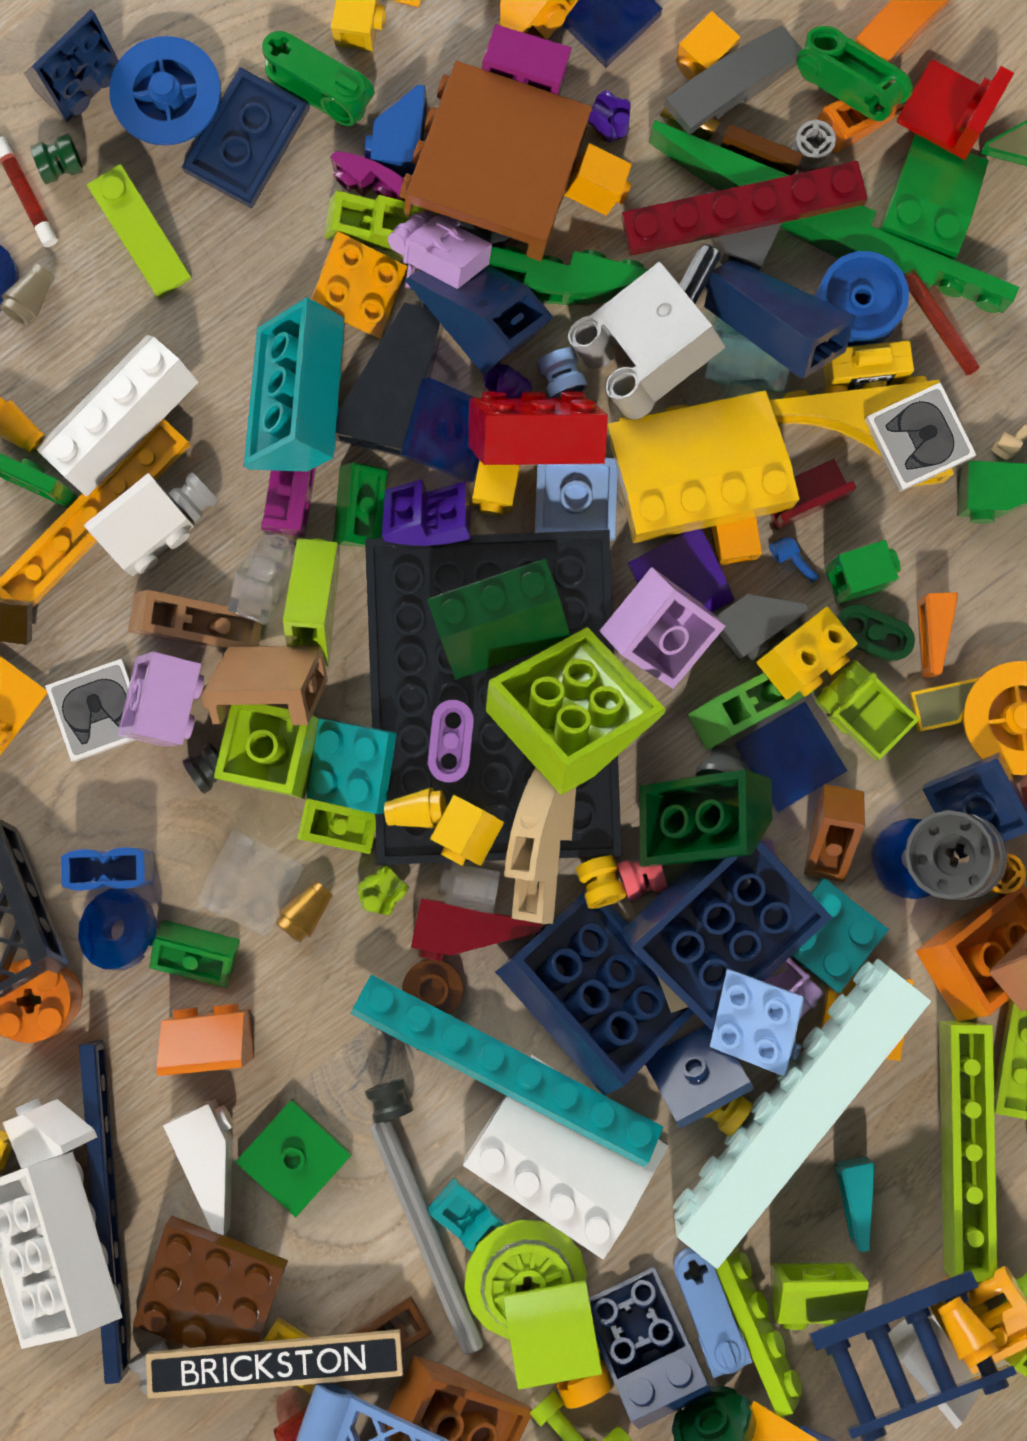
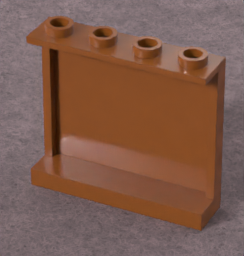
M455 60L450 76L443 74L437 92V98L441 99L438 108L431 107L424 129L429 132L426 141L418 140L412 159V164L416 165L413 175L406 173L401 186L400 197L405 199L404 216L410 217L413 206L416 205L529 244L526 257L542 261L587 130L592 106Z

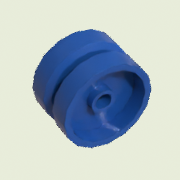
M856 251L840 257L828 268L814 296L856 315L847 345L849 347L883 343L889 338L900 323L908 307L909 287L903 271L890 258L877 252Z

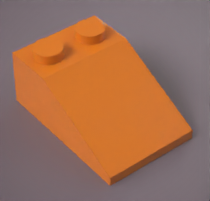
M1023 883L1021 888L1013 893L999 894L938 932L915 951L957 1021L990 1016L1010 999L990 975L989 971L1027 932L1026 886Z

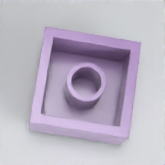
M651 567L601 628L600 632L622 656L674 689L726 626L700 601Z
M150 652L136 657L117 736L163 747L183 745L184 739L190 738L194 727L195 717L190 714L193 698L198 699L203 688L204 676L199 674L201 664L157 652Z

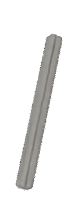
M390 1120L382 1123H373L370 1126V1131L461 1351L465 1355L474 1353L483 1347V1339L434 1221L427 1210V1204L393 1122Z

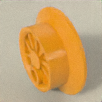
M1027 661L1004 663L984 673L970 689L963 712L965 733L975 753L982 760L1000 753L1012 775H1027Z

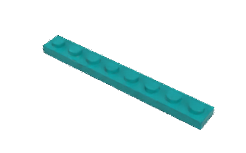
M372 974L368 978L350 1013L351 1015L643 1167L650 1162L664 1126Z

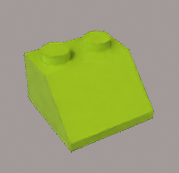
M265 704L231 705L214 778L267 792L305 799L319 718L312 715L308 725H292L289 709Z
M853 1262L770 1263L771 1313L777 1324H783V1328L805 1330L808 1328V1324H824V1327L864 1312L869 1292V1282Z

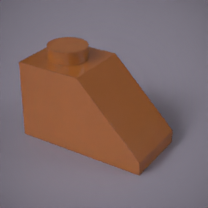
M827 784L823 785L814 812L804 875L840 882L845 881L865 826L864 791Z

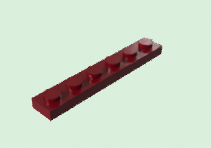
M854 161L622 212L621 220L629 254L632 256L865 205L867 195L859 162Z

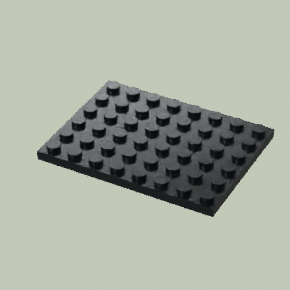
M610 530L471 535V539L427 546L386 542L384 538L365 539L372 728L397 733L386 801H393L396 798L433 788L434 791H443L448 806L453 795L504 822L484 861L506 860L516 812L535 766L486 712L489 680L544 650L455 680L427 599L546 558L561 601L570 636L588 627L614 654V646L600 632L601 628L613 615ZM448 700H458L465 703L471 709L474 717L469 768L461 779L454 782L438 780L433 776L428 766L433 713L441 703ZM455 712L449 713L445 720L447 726L452 729L459 727L461 724L460 715ZM447 753L442 757L441 763L444 768L453 769L457 765V758L455 755ZM618 756L594 777L576 787L572 841L560 840L559 858L622 856ZM385 813L375 814L377 865L454 862L441 855L444 846L430 839L436 828L388 826Z

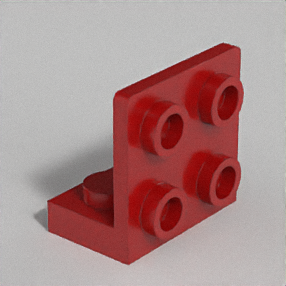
M931 60L914 88L911 97L899 114L897 123L965 160L1006 90L1014 72L1000 66L992 80L984 77L981 84H978L947 66Z

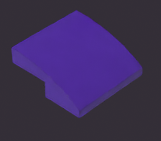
M423 479L386 489L382 526L384 541L404 545L427 546L471 539V493L466 481L429 492Z
M702 529L685 532L629 561L627 564L637 584L652 567L700 601L711 612L735 600Z

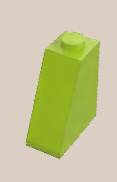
M320 538L311 540L297 539L283 616L286 646L321 645L325 667H329L339 575L338 542H329Z

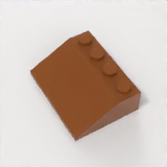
M414 1355L387 1411L450 1441H520L531 1418L530 1412L533 1409L446 1365ZM384 1424L387 1431L394 1429ZM401 1431L389 1436L390 1441H411L409 1435Z

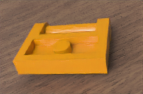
M1007 1266L993 1272L994 1277L978 1284V1288L968 1291L972 1299L968 1301L971 1309L1001 1293H1004L1009 1300L978 1316L996 1337L993 1341L999 1351L992 1355L995 1363L1027 1348V1298ZM942 1301L932 1305L931 1309L936 1320L950 1339L942 1321V1316L938 1312L939 1308L946 1305ZM975 1365L970 1368V1371L974 1375L979 1372V1369Z

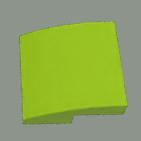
M586 1280L503 1295L518 1390L602 1375Z

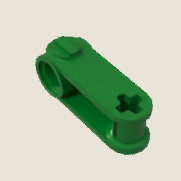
M818 26L811 29L807 34L804 48L797 55L796 63L798 69L806 81L819 86L874 121H883L888 118L892 113L893 107L896 104L906 102L913 93L912 82L905 72L831 26Z
M275 31L264 38L262 52L266 59L265 73L271 82L327 114L331 119L343 126L350 127L364 117L366 106L374 97L375 90L371 82L363 74L346 67L285 31Z

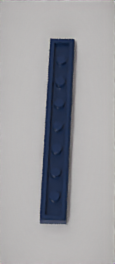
M94 1040L79 1045L85 1122L95 1130L97 1138L86 1143L91 1204L96 1214L95 1227L99 1240L106 1248L108 1254L107 1267L112 1284L117 1287L121 1297L120 1310L122 1318L100 1327L105 1384L120 1383L130 1370L127 1364L129 1362L105 1042L103 1040Z

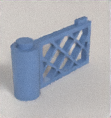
M333 1382L315 1384L296 1441H360L355 1424L359 1413H362L372 1418L378 1433L377 1437L369 1441H390L389 1436L399 1431L409 1435L411 1441H450L356 1397L355 1393L348 1388ZM384 1424L394 1429L387 1431Z

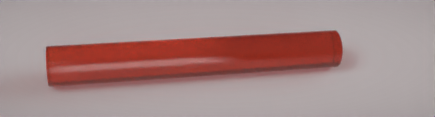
M915 269L907 272L904 276L910 294L965 375L968 376L976 372L980 368L979 364Z

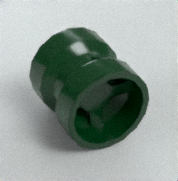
M69 133L56 137L53 143L45 144L40 142L30 146L34 162L45 185L58 181L60 175L67 173L73 176L84 172L79 154Z

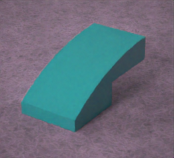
M456 1178L449 1182L427 1208L430 1216L460 1238L463 1246L472 1253L477 1244L497 1227L507 1224Z

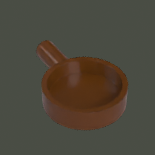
M425 959L416 963L407 972L402 984V990L449 1015L458 1008L463 997L462 978L458 970L445 960Z

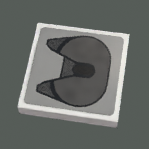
M941 382L865 418L872 437L900 492L976 456Z
M124 659L110 662L45 686L71 762H77L135 741L134 739L117 736L131 680Z

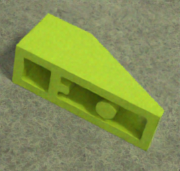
M121 164L86 184L158 299L192 279Z

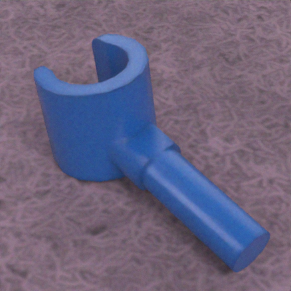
M780 538L769 545V549L778 563H782L790 558L793 564L799 568L811 583H814L819 578V575L800 555L799 547L793 538Z

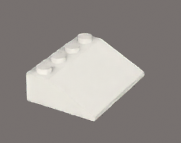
M531 1054V1058L552 1068L551 1066H549L548 1064H546L545 1062ZM505 1095L464 1157L463 1166L604 1260L630 1219L669 1145L658 1139L650 1162L643 1167Z
M73 1151L0 1177V1277L21 1349L77 1337L122 1318L120 1310L121 1297L117 1287L112 1284L107 1267L108 1254L106 1248L99 1240L95 1227V1210L87 1200L82 1184L84 1180L83 1170L75 1160Z

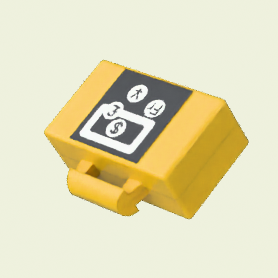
M909 340L849 346L845 353L823 366L826 388L847 386L848 391L863 389V385L874 381H886L887 386L902 384L903 380L909 378L914 371Z

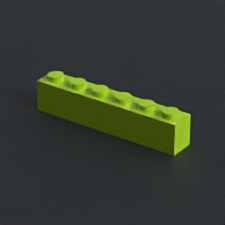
M939 1021L943 1270L950 1277L971 1270L976 1282H984L994 1277L993 1272L998 1269L993 1025L982 1021Z

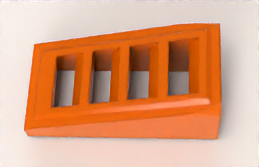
M837 100L825 106L817 120L826 122L834 130L836 142L833 153L836 154L899 116L905 105L903 103L896 104L888 118L883 121H874L843 101ZM847 112L850 113V115L852 116V118H853L854 121L856 122V125H854V123L852 122V120H851L850 117L848 116Z
M958 592L928 593L917 601L921 669L924 679L942 674L958 601Z

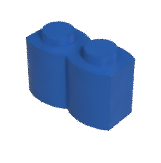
M130 847L115 848L109 851L79 849L67 852L61 856L62 886L78 891L96 890L108 886L118 889L147 886L155 881L154 852L144 848Z

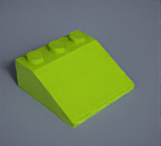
M588 627L489 680L486 712L561 796L598 774L665 714L666 710Z

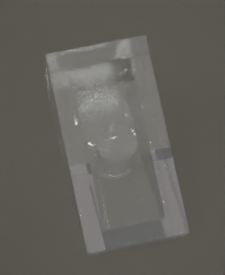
M452 863L451 871L443 869L439 894L446 895L445 904L493 914L501 871Z

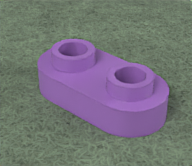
M448 700L441 703L435 709L432 717L428 766L433 776L443 782H454L461 779L466 774L470 764L474 717L471 709L465 703L458 700ZM452 712L458 713L461 717V724L455 729L449 728L445 721L447 715ZM447 753H451L457 758V765L453 769H446L441 763L442 757Z

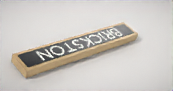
M400 1329L151 1351L146 1353L147 1399L403 1376Z

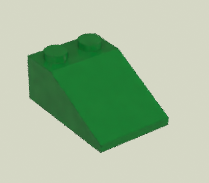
M915 133L878 229L954 260L959 254L970 225L989 160L971 153L964 160Z

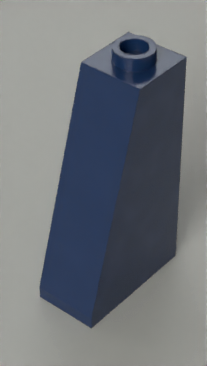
M735 259L713 270L705 285L707 295L704 307L795 375L804 379L846 352L856 315Z

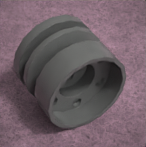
M947 810L930 814L915 826L908 837L905 858L908 872L918 887L934 897L949 900H966L981 897L998 885L1006 871L1008 853L1005 840L995 825L977 815ZM964 848V853L969 856V861L967 863H959V859L953 856L955 849L963 850Z

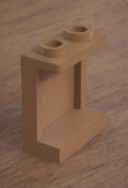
M321 645L228 647L220 663L216 664L214 674L208 685L204 686L202 692L203 706L206 710H209L212 724H222L231 705L287 704L292 725H308L328 681Z

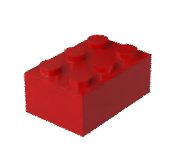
M536 391L522 392L521 398H506V394L503 392H483L482 398H470L468 446L483 465L605 464L608 414L599 408L596 402L585 398V393L562 392L561 398H546L545 393Z

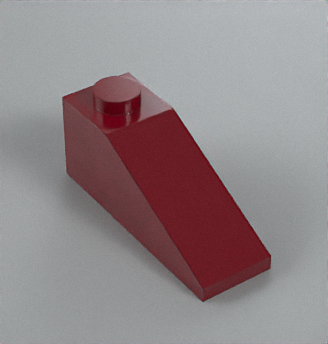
M421 898L411 948L420 949L419 957L442 961L444 954L452 956L541 932L542 924L513 919L510 915Z

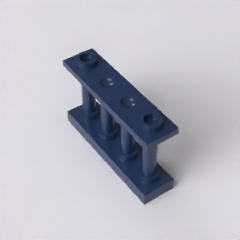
M971 1270L809 1333L815 1351L824 1348L827 1356L832 1355L859 1421L858 1424L846 1428L852 1439L860 1436L862 1441H873L887 1435L884 1426L981 1388L985 1395H989L1009 1387L1006 1378L1017 1374L1014 1366L1005 1365L997 1368L992 1355L976 1364L981 1374L980 1376L956 1384L928 1319L931 1316L928 1307L942 1301L947 1304L959 1296L964 1304H967L971 1309L968 1301L972 1299L968 1291L978 1288ZM905 1317L907 1324L912 1323L940 1389L939 1392L916 1400L888 1335V1332L891 1331L889 1322ZM863 1332L867 1340L872 1339L900 1406L878 1416H875L848 1351V1348L851 1347L848 1338Z

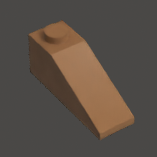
M145 590L134 593L128 632L227 649L228 647H259L264 614Z

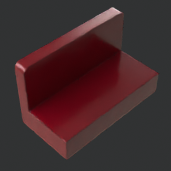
M831 459L795 476L799 501L790 510L769 515L776 529L779 530L848 498L857 487L854 481L846 483L835 459Z

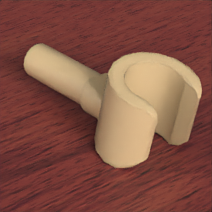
M1027 423L1015 436L1003 431L991 451L1005 460L1011 459L1021 449L1023 442L1026 440Z

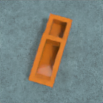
M891 0L856 37L855 42L892 64L899 55H903L951 0Z

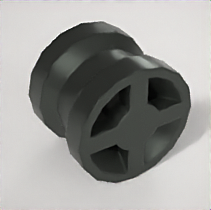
M211 743L203 746L202 753L196 757L188 756L182 760L191 779L204 794L212 790L213 784L218 781V779L214 778L219 752Z
M404 1078L391 1080L365 1090L367 1100L373 1102L375 1109L372 1115L374 1123L390 1121L414 1110L412 1102L407 1100L404 1094L406 1087Z

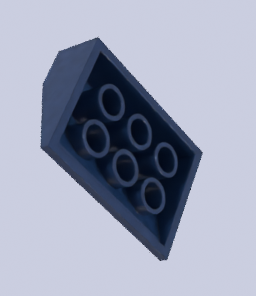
M760 840L752 855L694 862L624 927L620 933L629 947L713 1030L727 969L764 982L820 930L832 916Z
M585 890L554 917L553 924L545 925L541 932L536 933L499 967L495 973L605 1096L625 1086L694 1012L687 1007L671 1013L658 976L629 947L620 933L628 925L611 904L600 908H588L584 897L587 891Z

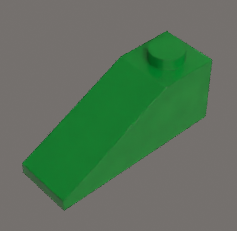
M968 461L959 469L957 516L970 517L971 523L988 524L995 522V518H999L1027 505V463Z

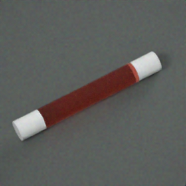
M1 136L0 162L44 247H51L58 242V239L6 137Z

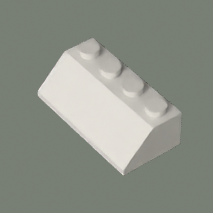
M146 335L36 449L87 497L199 382L181 360L153 336Z

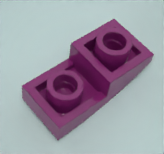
M335 151L330 156L334 170L333 177L345 190L350 192L352 189H355L364 197L373 187L377 196L382 195L405 201V199L400 197L404 178L389 168L351 153Z

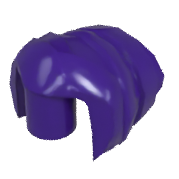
M608 90L601 91L592 105L588 124L595 127L597 134L605 142L622 139L630 130L631 102L628 99L616 98Z
M506 364L497 365L484 376V386L488 391L503 392L506 394V398H521L522 392L532 391L531 381L527 377L522 376L521 372Z

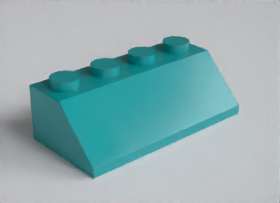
M308 297L257 328L243 466L249 470L308 472L334 458L336 449V421L339 412L338 395L339 382L341 380V355L344 344V317Z

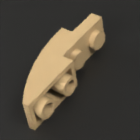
M536 767L525 787L516 812L508 844L504 877L515 879L513 919L553 924L560 840L572 841L576 787L561 796Z

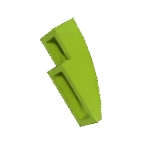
M336 190L329 200L324 238L334 240L336 232L339 231L368 247L393 250L388 243L389 234L399 224L406 223L409 220V217L404 216L405 201L378 195L374 200ZM414 205L410 217L414 213L421 212L424 208Z

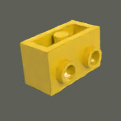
M826 606L756 663L787 701L799 691L805 697L820 686L824 681L819 675L825 670L832 675L847 664L850 659L846 653L858 643L830 608Z

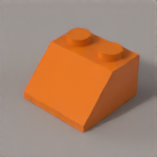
M229 1003L213 1006L214 1013L198 1014L197 1007L173 1010V1017L161 1021L156 1067L157 1076L242 1068L254 1059L250 1009L239 1010L238 1003Z

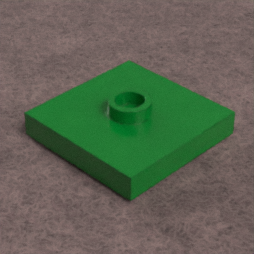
M0 453V478L67 509L76 500L77 495L58 479L45 474L46 469L25 458H23L22 462H18Z
M292 1098L235 1162L296 1218L353 1153Z

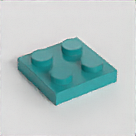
M319 718L307 798L373 814L384 813L397 733L329 718Z
M823 878L811 892V895L825 908L832 918L791 957L826 986L839 994L889 929L832 883Z

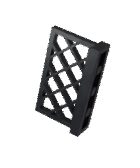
M0 819V882L3 887L0 893V923L4 913L13 915L16 922L10 939L0 937V942L7 944L0 962V998L47 970L56 973L68 966L69 963L16 827ZM17 948L26 950L31 965L18 973L10 972L9 969Z

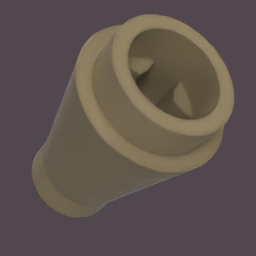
M34 264L29 272L2 295L3 302L0 304V309L15 322L27 326L31 320L35 321L37 319L48 289L55 279L54 276L43 266Z

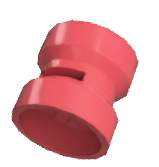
M625 860L616 863L629 902L641 898L644 892L653 891L658 893L668 887L662 866L640 867V860L635 862Z

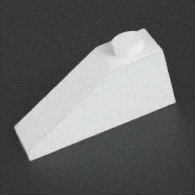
M214 1098L170 1120L163 1127L211 1230L225 1236L231 1226L233 1135L230 1129L234 1125L225 1105L219 1106Z

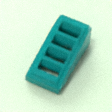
M867 1156L837 1161L835 1164L850 1242L860 1252L869 1251L875 1167L874 1162Z

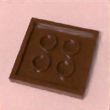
M171 1215L165 1225L133 1326L189 1348L259 1342L288 1260Z

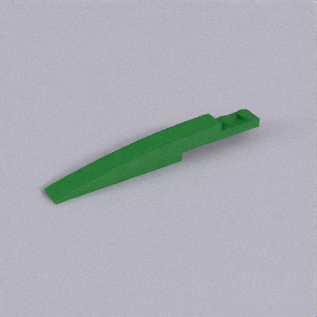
M655 120L653 123L649 143L718 191L789 176L703 139L688 135L686 132ZM863 205L780 223V228L838 259L856 251L877 252L890 258L903 271L909 292L921 297H925L931 287L935 285L939 287L938 289L941 293L949 297H964L976 302L975 305L983 311L1004 313L1014 302L1020 288L871 226L877 211Z

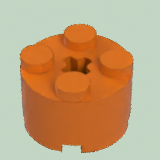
M30 959L13 962L9 971L13 973L20 972L31 965ZM67 966L56 973L47 970L0 998V1035L21 1043H34L63 1032L75 1019L82 1005V987L76 974ZM30 995L40 996L41 1003L37 1005L31 1003Z

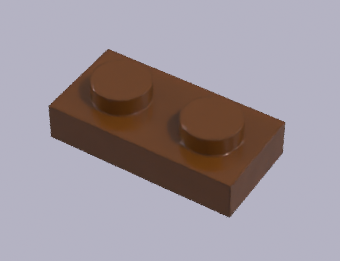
M729 124L720 146L788 175L796 173L803 154L785 145L777 144L755 135L749 130L741 129Z

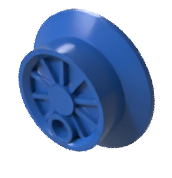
M159 36L141 41L125 52L113 70L109 95L113 112L126 131L144 142L166 146L180 144L196 137L211 123L220 104L221 83L214 63L200 47L182 38Z

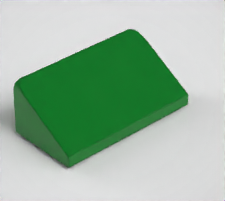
M355 462L340 467L333 542H338V545L365 547V539L382 538L384 495L387 486L388 469Z
M163 920L154 934L149 968L228 988L240 940Z

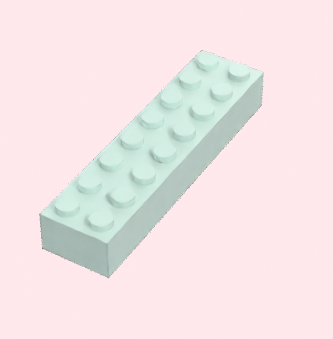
M877 958L873 964L867 962L861 967L853 980L856 986L847 997L842 994L834 1001L827 1013L831 1017L821 1029L815 1027L807 1035L802 1043V1047L805 1050L795 1062L790 1059L786 1076L777 1074L778 1084L770 1094L764 1091L756 1099L751 1109L753 1115L744 1126L741 1125L735 1133L729 1137L727 1136L724 1142L727 1148L717 1159L715 1156H712L702 1167L699 1173L702 1179L692 1191L689 1188L685 1189L676 1200L673 1208L676 1210L674 1220L677 1238L716 1269L721 1266L931 1003L929 998Z

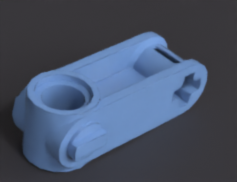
M690 1247L681 1250L675 1257L674 1271L699 1335L697 1338L711 1375L715 1378L723 1374L735 1373L741 1367L752 1363L739 1326L733 1318L715 1268ZM691 1260H695L698 1265H704L699 1268L700 1276L697 1278H692L690 1273H684L689 1270L688 1262Z

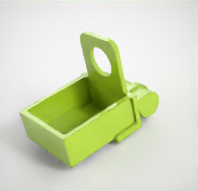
M853 660L847 667H843L840 670V674L821 690L822 692L814 701L824 712L830 714L827 718L843 734L847 733L872 759L878 761L920 719L876 677L875 673L871 674L858 661Z

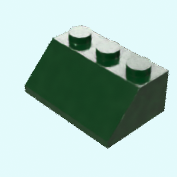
M546 558L427 599L455 680L550 648L570 637L561 601Z
M744 769L639 785L640 867L646 868L752 855L773 820L772 779Z

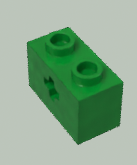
M882 540L839 554L824 569L836 605H840L883 591L899 579L897 572L901 571V565L896 551L893 548L889 549L887 541Z

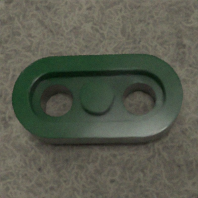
M860 604L850 605L837 616L838 620L858 643L854 648L879 659L896 662L907 657L914 648L915 635L909 625ZM849 620H857L860 623L861 630L859 633H852L849 630ZM887 635H892L897 639L898 645L896 649L887 647L885 643Z

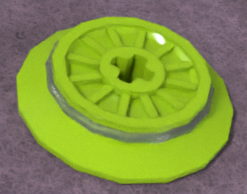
M520 1219L497 1227L477 1244L467 1262L464 1289L472 1313L486 1329L506 1339H510L503 1295L529 1291L522 1289L521 1285L524 1282V1277L529 1276L532 1278L533 1282L530 1284L529 1290L585 1281L587 1279V1271L581 1250L569 1236L545 1221Z

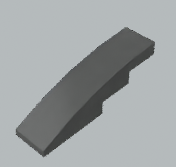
M781 25L728 54L666 97L664 106L686 133L690 135L714 116L719 119L742 100L746 104L797 65V55L802 48Z

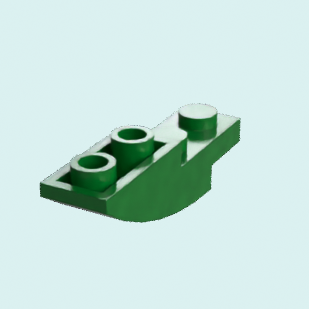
M502 246V249L492 247L489 261L490 267L527 285L541 303L559 305H589L608 302L649 270L644 268V265L638 261L623 259L621 262L606 259L603 253L595 250L573 251L569 266L563 264L561 259L550 255H543L542 261L526 257L523 250L514 246Z

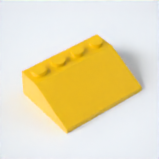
M766 390L647 415L640 419H628L607 424L633 543L792 509L799 501L791 461Z

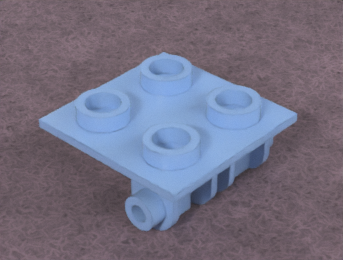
M727 969L710 1047L785 1077L790 1059L796 1060L801 1051V1044L795 1042V1035L804 997Z

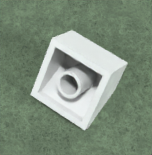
M149 473L84 524L89 533L120 567L131 576H134L137 572L141 575L152 569L159 560L157 556L168 547L175 549L183 544L190 536L188 531L194 527L168 493Z
M934 1314L929 1316L928 1319L956 1384L977 1377V1373L973 1375L963 1359L958 1360L952 1342L948 1339ZM904 1319L888 1332L896 1354L928 1395L939 1392V1386L912 1323L907 1324ZM981 1389L937 1405L955 1429L963 1424Z

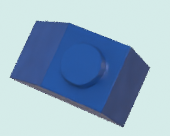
M416 85L374 120L373 135H366L365 158L389 168L401 177H405L406 173L413 175L416 165L412 164L414 151L418 140L424 141L427 109L425 85Z

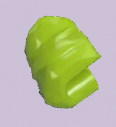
M384 865L374 875L364 878V881L358 883L356 888L363 910L388 917L393 913L396 903L404 898L410 887L388 865Z

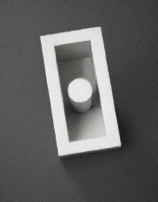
M39 1098L15 1108L18 1116L3 1122L21 1169L64 1154L97 1138L95 1130L58 1099L41 1105Z

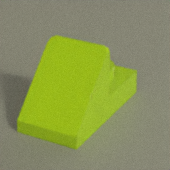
M306 798L297 839L370 854L376 831L375 814Z

